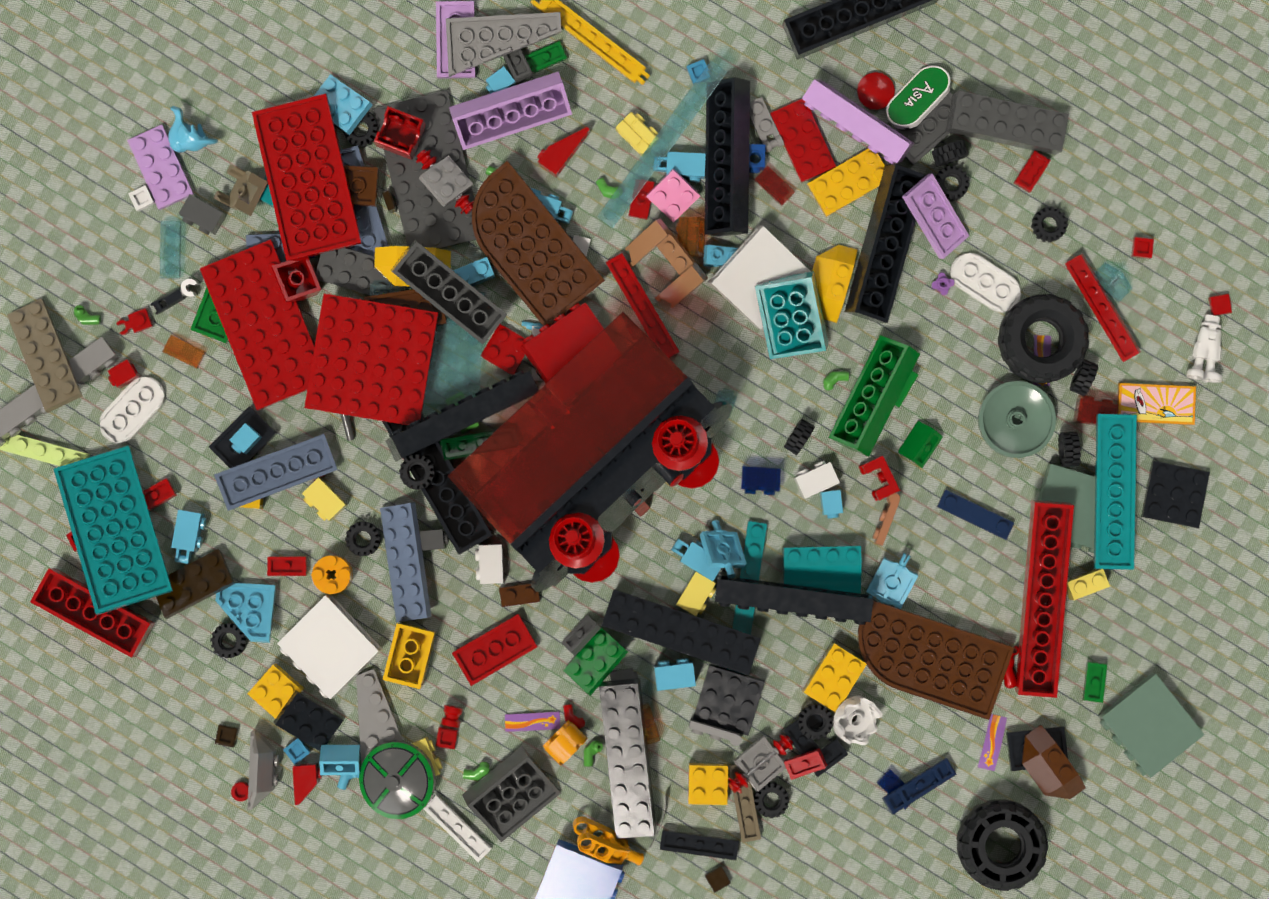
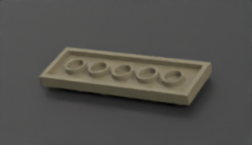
M41 298L8 314L7 317L45 411L49 413L82 397V392L44 300Z

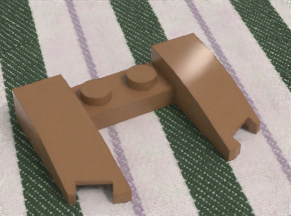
M660 218L655 220L635 238L625 250H629L631 258L629 265L633 268L658 247L680 276L655 299L659 302L663 299L671 303V308H674L705 282L708 277Z

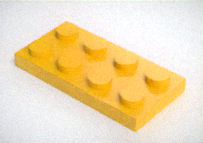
M868 148L807 183V186L825 217L878 188L885 165L878 153L876 154Z

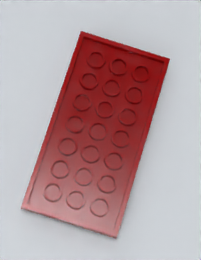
M327 94L252 112L286 261L362 244Z
M271 239L200 268L257 411L307 391L315 347L298 303L296 301L286 303L271 268V266L279 264L281 261Z

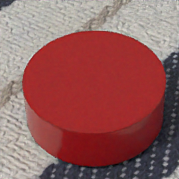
M243 781L234 784L231 789L232 797L240 802L247 800L249 784Z

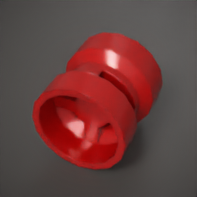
M444 705L443 711L446 716L442 718L441 724L459 728L461 721L458 718L462 715L463 708Z

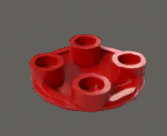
M878 72L865 75L857 86L858 98L869 110L885 108L895 93L894 84L891 79L885 74Z

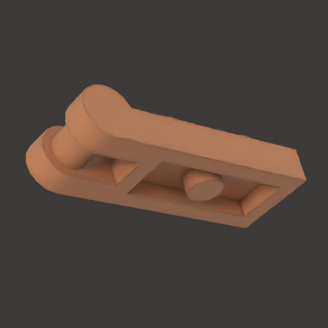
M897 493L888 496L886 499L888 502L887 509L882 510L879 518L882 522L879 528L876 527L872 536L875 539L874 543L883 546L900 502V496Z

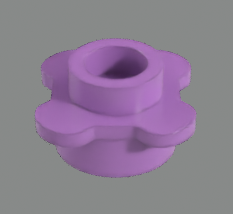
M939 273L937 280L932 282L931 286L939 291L941 295H947L949 288L954 286V280L947 278L945 273Z

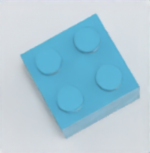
M688 658L676 659L677 663L670 664L669 660L658 661V665H654L657 691L696 686L693 662L689 661Z

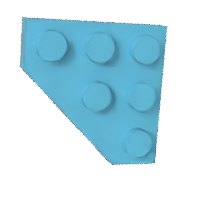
M235 583L216 593V603L250 642L270 643L276 594L275 585Z

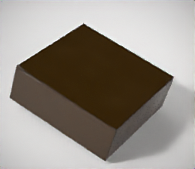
M390 191L383 192L390 214L396 212L397 208Z
M219 724L215 744L234 748L239 728Z
M722 866L705 875L714 893L731 884Z

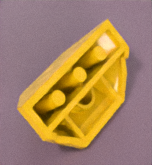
M837 245L816 256L812 271L815 273L824 320L834 323L838 321L853 272L857 249Z
M409 246L375 247L374 267L394 286L410 287L391 271L392 267ZM424 247L451 269V251Z

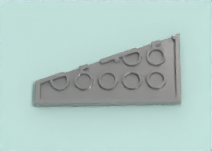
M560 12L446 18L449 77L562 33Z
M375 668L356 676L361 766L366 756L381 744L390 741H404Z

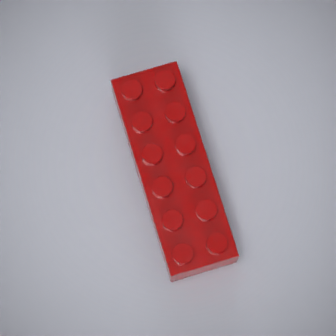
M48 568L30 603L131 658L137 657L155 622L126 606L96 615L88 586L56 568Z

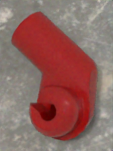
M572 704L563 705L565 722L569 720L578 729L583 728L585 720L574 715Z

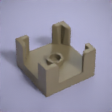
M230 164L227 174L236 178L237 181L229 196L221 191H217L213 199L251 216L268 181L252 172H245Z

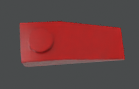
M585 127L548 146L546 150L542 149L537 156L539 159L537 161L538 165L557 178L590 134V129Z

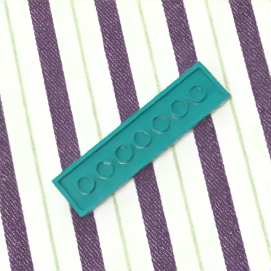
M1096 414L1094 569L1134 570L1137 415Z

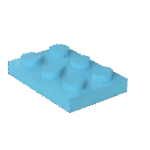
M331 74L314 95L327 94L334 125L349 135L373 105Z

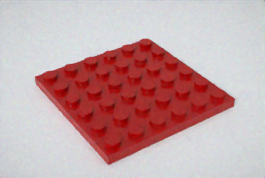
M323 294L304 408L409 425L419 419L421 421L439 313Z

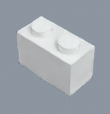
M824 460L815 464L816 469L808 471L806 468L797 473L798 477L794 479L803 499L840 483L831 462L826 464Z
M479 545V549H475V559L479 561V569H476V580H480V584L504 583L503 545Z

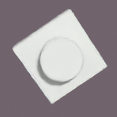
M146 185L128 193L138 212L155 204Z

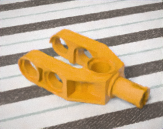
M583 816L577 817L573 821L574 832L579 835L577 845L581 852L611 864L622 865L624 860H628L638 866L642 864L644 854L630 849L628 840L625 838L616 839L615 831ZM581 823L587 824L583 830L577 829V826ZM598 830L603 832L599 837L593 835V833ZM585 839L591 841L587 846L581 845V842ZM600 847H604L605 851L604 853H599L597 850Z

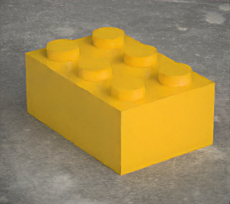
M400 622L397 623L382 680L421 689L436 632Z
M832 642L802 692L833 712H836L867 664Z

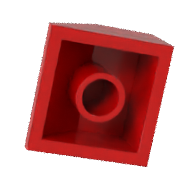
M308 257L288 260L271 266L286 303L298 302L316 296L321 291Z

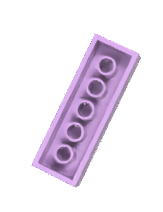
M559 72L449 107L463 150L572 115Z
M814 79L802 97L805 101V106L813 111L814 109L819 110L821 117L828 121H835L837 123L836 127L840 130L853 133L852 138L860 143L866 142L869 144L867 148L876 154L882 153L885 155L883 158L891 164L901 163L914 142L821 79Z

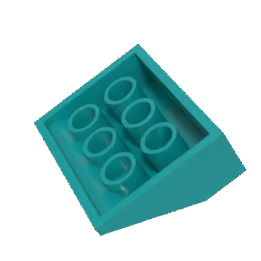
M814 271L794 274L755 286L770 359L827 350L829 343Z
M861 546L782 548L784 584L861 593Z

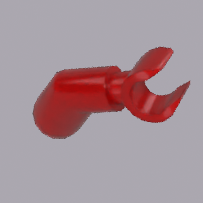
M1014 646L1015 653H1012L1004 676V685L1009 689L1014 688L1017 683L1013 665L1015 662L1014 656L1019 652L1018 646Z

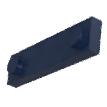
M944 490L936 506L1004 540H1007L1014 525V522L947 490Z
M944 758L882 797V800L891 815H894L957 774L948 759Z

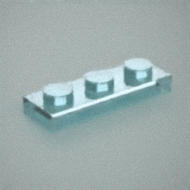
M161 221L160 278L180 279L181 221Z

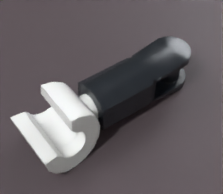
M186 279L182 282L181 289H175L150 305L154 306L157 311L156 315L186 299L185 296H197L195 292L189 290V286L201 283L195 279ZM163 300L167 304V306H165L164 308L160 303Z

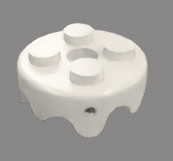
M850 697L843 701L835 712L833 719L834 731L840 739L848 744L867 745L869 743L868 737L878 730L876 719L882 717V712L866 697ZM857 715L856 721L852 722L853 717Z

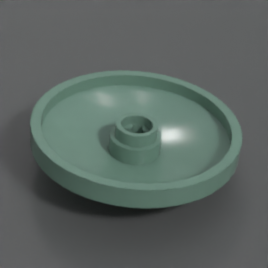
M1011 381L997 386L984 398L978 413V426L982 438L992 450L1006 457L1023 458L1039 452L1048 444L1055 430L1056 413L1050 398L1042 389L1028 382Z

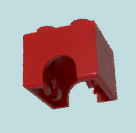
M387 106L381 130L377 132L374 143L379 148L413 160L426 123L421 118Z

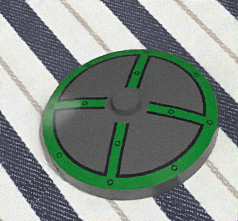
M390 741L376 747L366 756L359 773V785L366 803L376 813L390 819H405L416 815L428 805L435 791L436 776L430 759L420 748L404 741Z

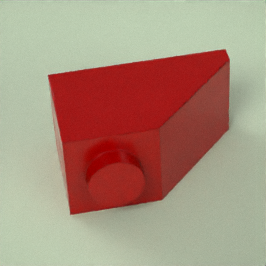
M318 763L295 764L292 766L295 805L301 804L317 786L319 779H322Z

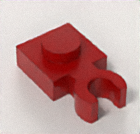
M146 308L129 314V321L120 320L116 323L117 326L124 324L126 327L124 331L120 332V335H127L131 329L136 334L154 327Z

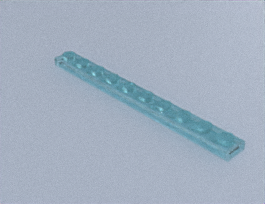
M710 61L597 216L611 228L615 226L727 73L713 61Z

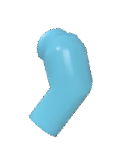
M340 775L337 787L346 790L349 780L356 777L359 778V775Z

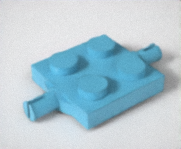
M714 520L711 523L714 530L702 531L700 534L709 567L725 568L727 577L734 578L736 575L733 568H744L747 564L737 532L722 530L719 520Z
M903 553L899 563L883 557L866 592L875 596L879 600L878 602L901 609L918 577L917 573L906 567L911 556Z

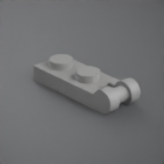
M760 97L751 101L750 120L761 143L765 144L766 153L772 151V148L776 146H783V139L773 122L763 98ZM773 135L774 140L768 141L766 137Z
M690 719L689 728L695 734L703 735L704 732L710 734V738L720 741L721 738L730 740L734 746H738L741 743V735L737 732Z

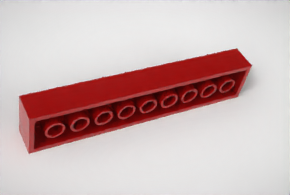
M1031 500L1016 672L1017 683L1015 686V691L1018 695L1057 698L1074 505L1071 503Z

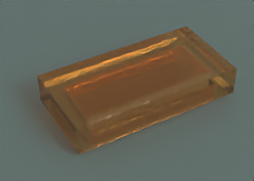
M170 335L162 351L197 369L206 353L173 335Z

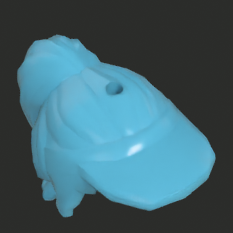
M176 106L170 107L175 114V121L169 130L168 141L174 151L178 153L185 152L186 150L199 151L207 147V145L218 143V139L206 137L201 124L197 125V131L194 125L184 123L183 110Z

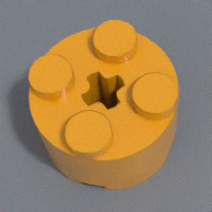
M330 555L316 562L311 576L314 585L321 592L337 594L345 591L351 585L353 570L351 564L345 558ZM329 571H336V579L329 578Z
M567 720L547 740L543 747L562 766L588 738L572 722Z

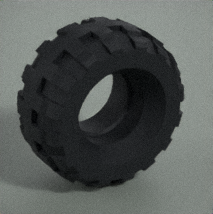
M1038 294L1019 301L1006 313L999 327L998 346L1003 361H1005L1014 374L1030 382L1050 383L1067 377L1082 363L1089 347V329L1083 314L1071 304L1072 302L1053 294ZM1035 322H1048L1058 332L1059 346L1050 356H1036L1026 345V331Z
M993 799L980 805L978 804L962 820L956 838L957 853L962 866L975 881L990 889L1009 891L1024 887L1025 884L1031 880L1033 881L1039 875V871L1044 867L1047 860L1048 841L1043 824L1031 810L1015 801ZM1006 827L1018 834L1020 849L1013 860L1000 864L988 857L985 844L988 836L994 830Z

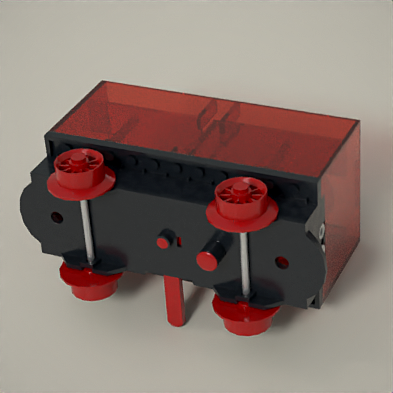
M622 312L452 471L448 477L509 544L534 568L535 572L531 581L534 591L540 592L552 585L555 587L568 574H573L581 581L590 583L600 582L613 574L620 558L619 547L612 537V532L633 511L640 517L643 516L650 508L645 500L654 491H657L665 482L671 487L678 484L681 487L690 489L699 488L714 478L720 462L718 451L712 444V438L725 427L724 423L731 414L732 405L727 401H719L712 404L671 359Z

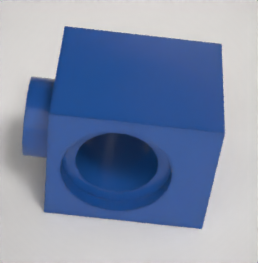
M749 144V173H760V170L764 171L765 144ZM757 155L760 158V162L757 164L752 163L750 156Z

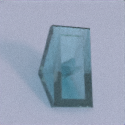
M1104 263L1095 272L1102 287L1118 303L1132 290L1125 275L1107 263Z

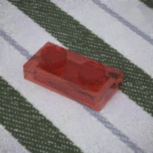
M769 166L754 179L781 207L795 193Z

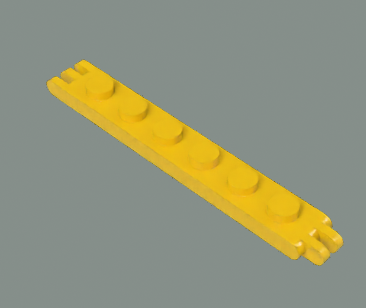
M535 0L530 1L542 13L560 12L561 27L631 82L636 83L638 81L644 85L645 81L640 76L642 75L646 79L650 77L645 72L647 68L560 0H539V3Z

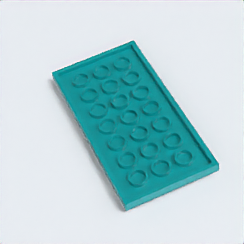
M129 445L54 468L53 470L96 615L173 591Z

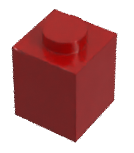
M128 359L108 370L110 383L118 388H123L136 378L141 377L133 362Z

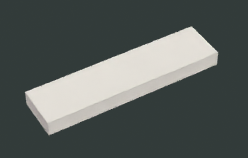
M438 794L424 808L477 862L492 849Z

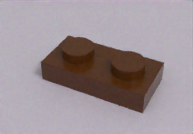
M531 584L499 588L502 607L540 602L539 592L534 591Z

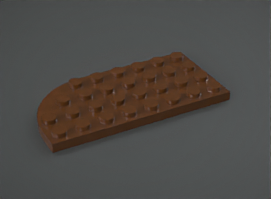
M506 161L487 177L479 188L473 203L472 227L476 241L483 253L543 326L546 324L550 326L555 322V318L562 313L565 314L571 307L603 283L605 279L509 161Z
M873 600L871 622H866V625H858V643L862 657L871 672L883 683L897 690L987 720L990 719L1014 650L1013 646Z

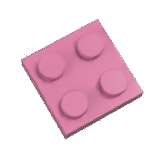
M673 168L646 194V197L674 223L700 197V194Z

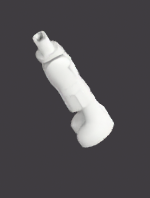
M1205 315V320L1201 323L1197 342L1193 349L1192 357L1195 359V363L1187 371L1188 378L1194 380L1202 379L1204 382L1212 383L1222 382V375L1215 371V362L1220 361L1222 352L1220 346V317ZM1204 359L1207 361L1205 371L1202 370Z

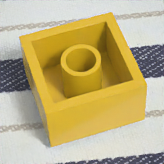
M276 663L268 669L247 694L276 719L295 690L302 693L305 688Z
M689 763L688 804L727 805L728 765Z

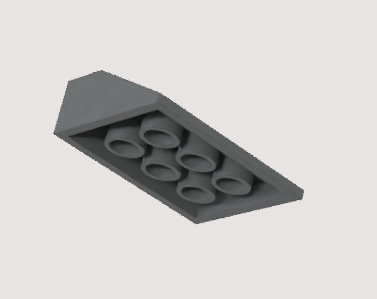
M521 746L462 794L467 806L502 842L559 796L561 792L532 756Z

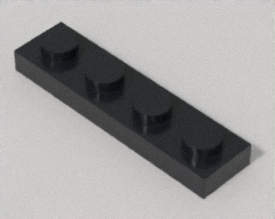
M662 830L660 850L736 860L739 840Z

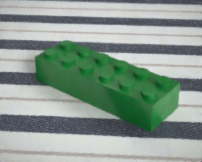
M880 335L828 438L843 447L869 457L920 353L909 345Z

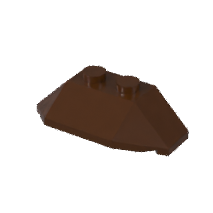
M1041 724L1025 735L1022 765L1045 796L1071 799L1086 789L1077 771Z

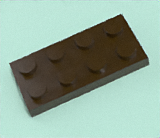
M217 549L169 574L173 591L156 596L164 618L168 619L234 585V580L221 550Z

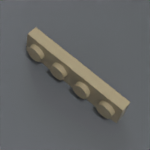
M736 764L728 765L730 778L734 779L736 777L735 772L743 774ZM748 781V788L743 786L741 794L733 792L742 843L761 839L752 786Z

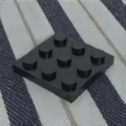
M1152 461L1141 517L1198 529L1210 472Z
M709 664L693 720L748 736L765 680Z

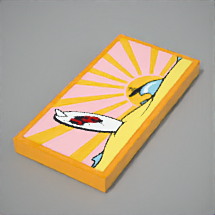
M1118 383L1117 414L1137 415L1138 423L1195 425L1196 386Z

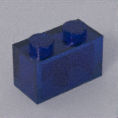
M742 466L740 490H744V494H756V491H764L763 495H775V492H780L781 469Z

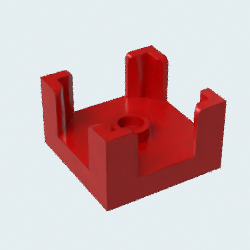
M880 456L858 467L862 475L877 470V477L880 483L884 484V487L871 493L875 501H880L900 491L884 456Z

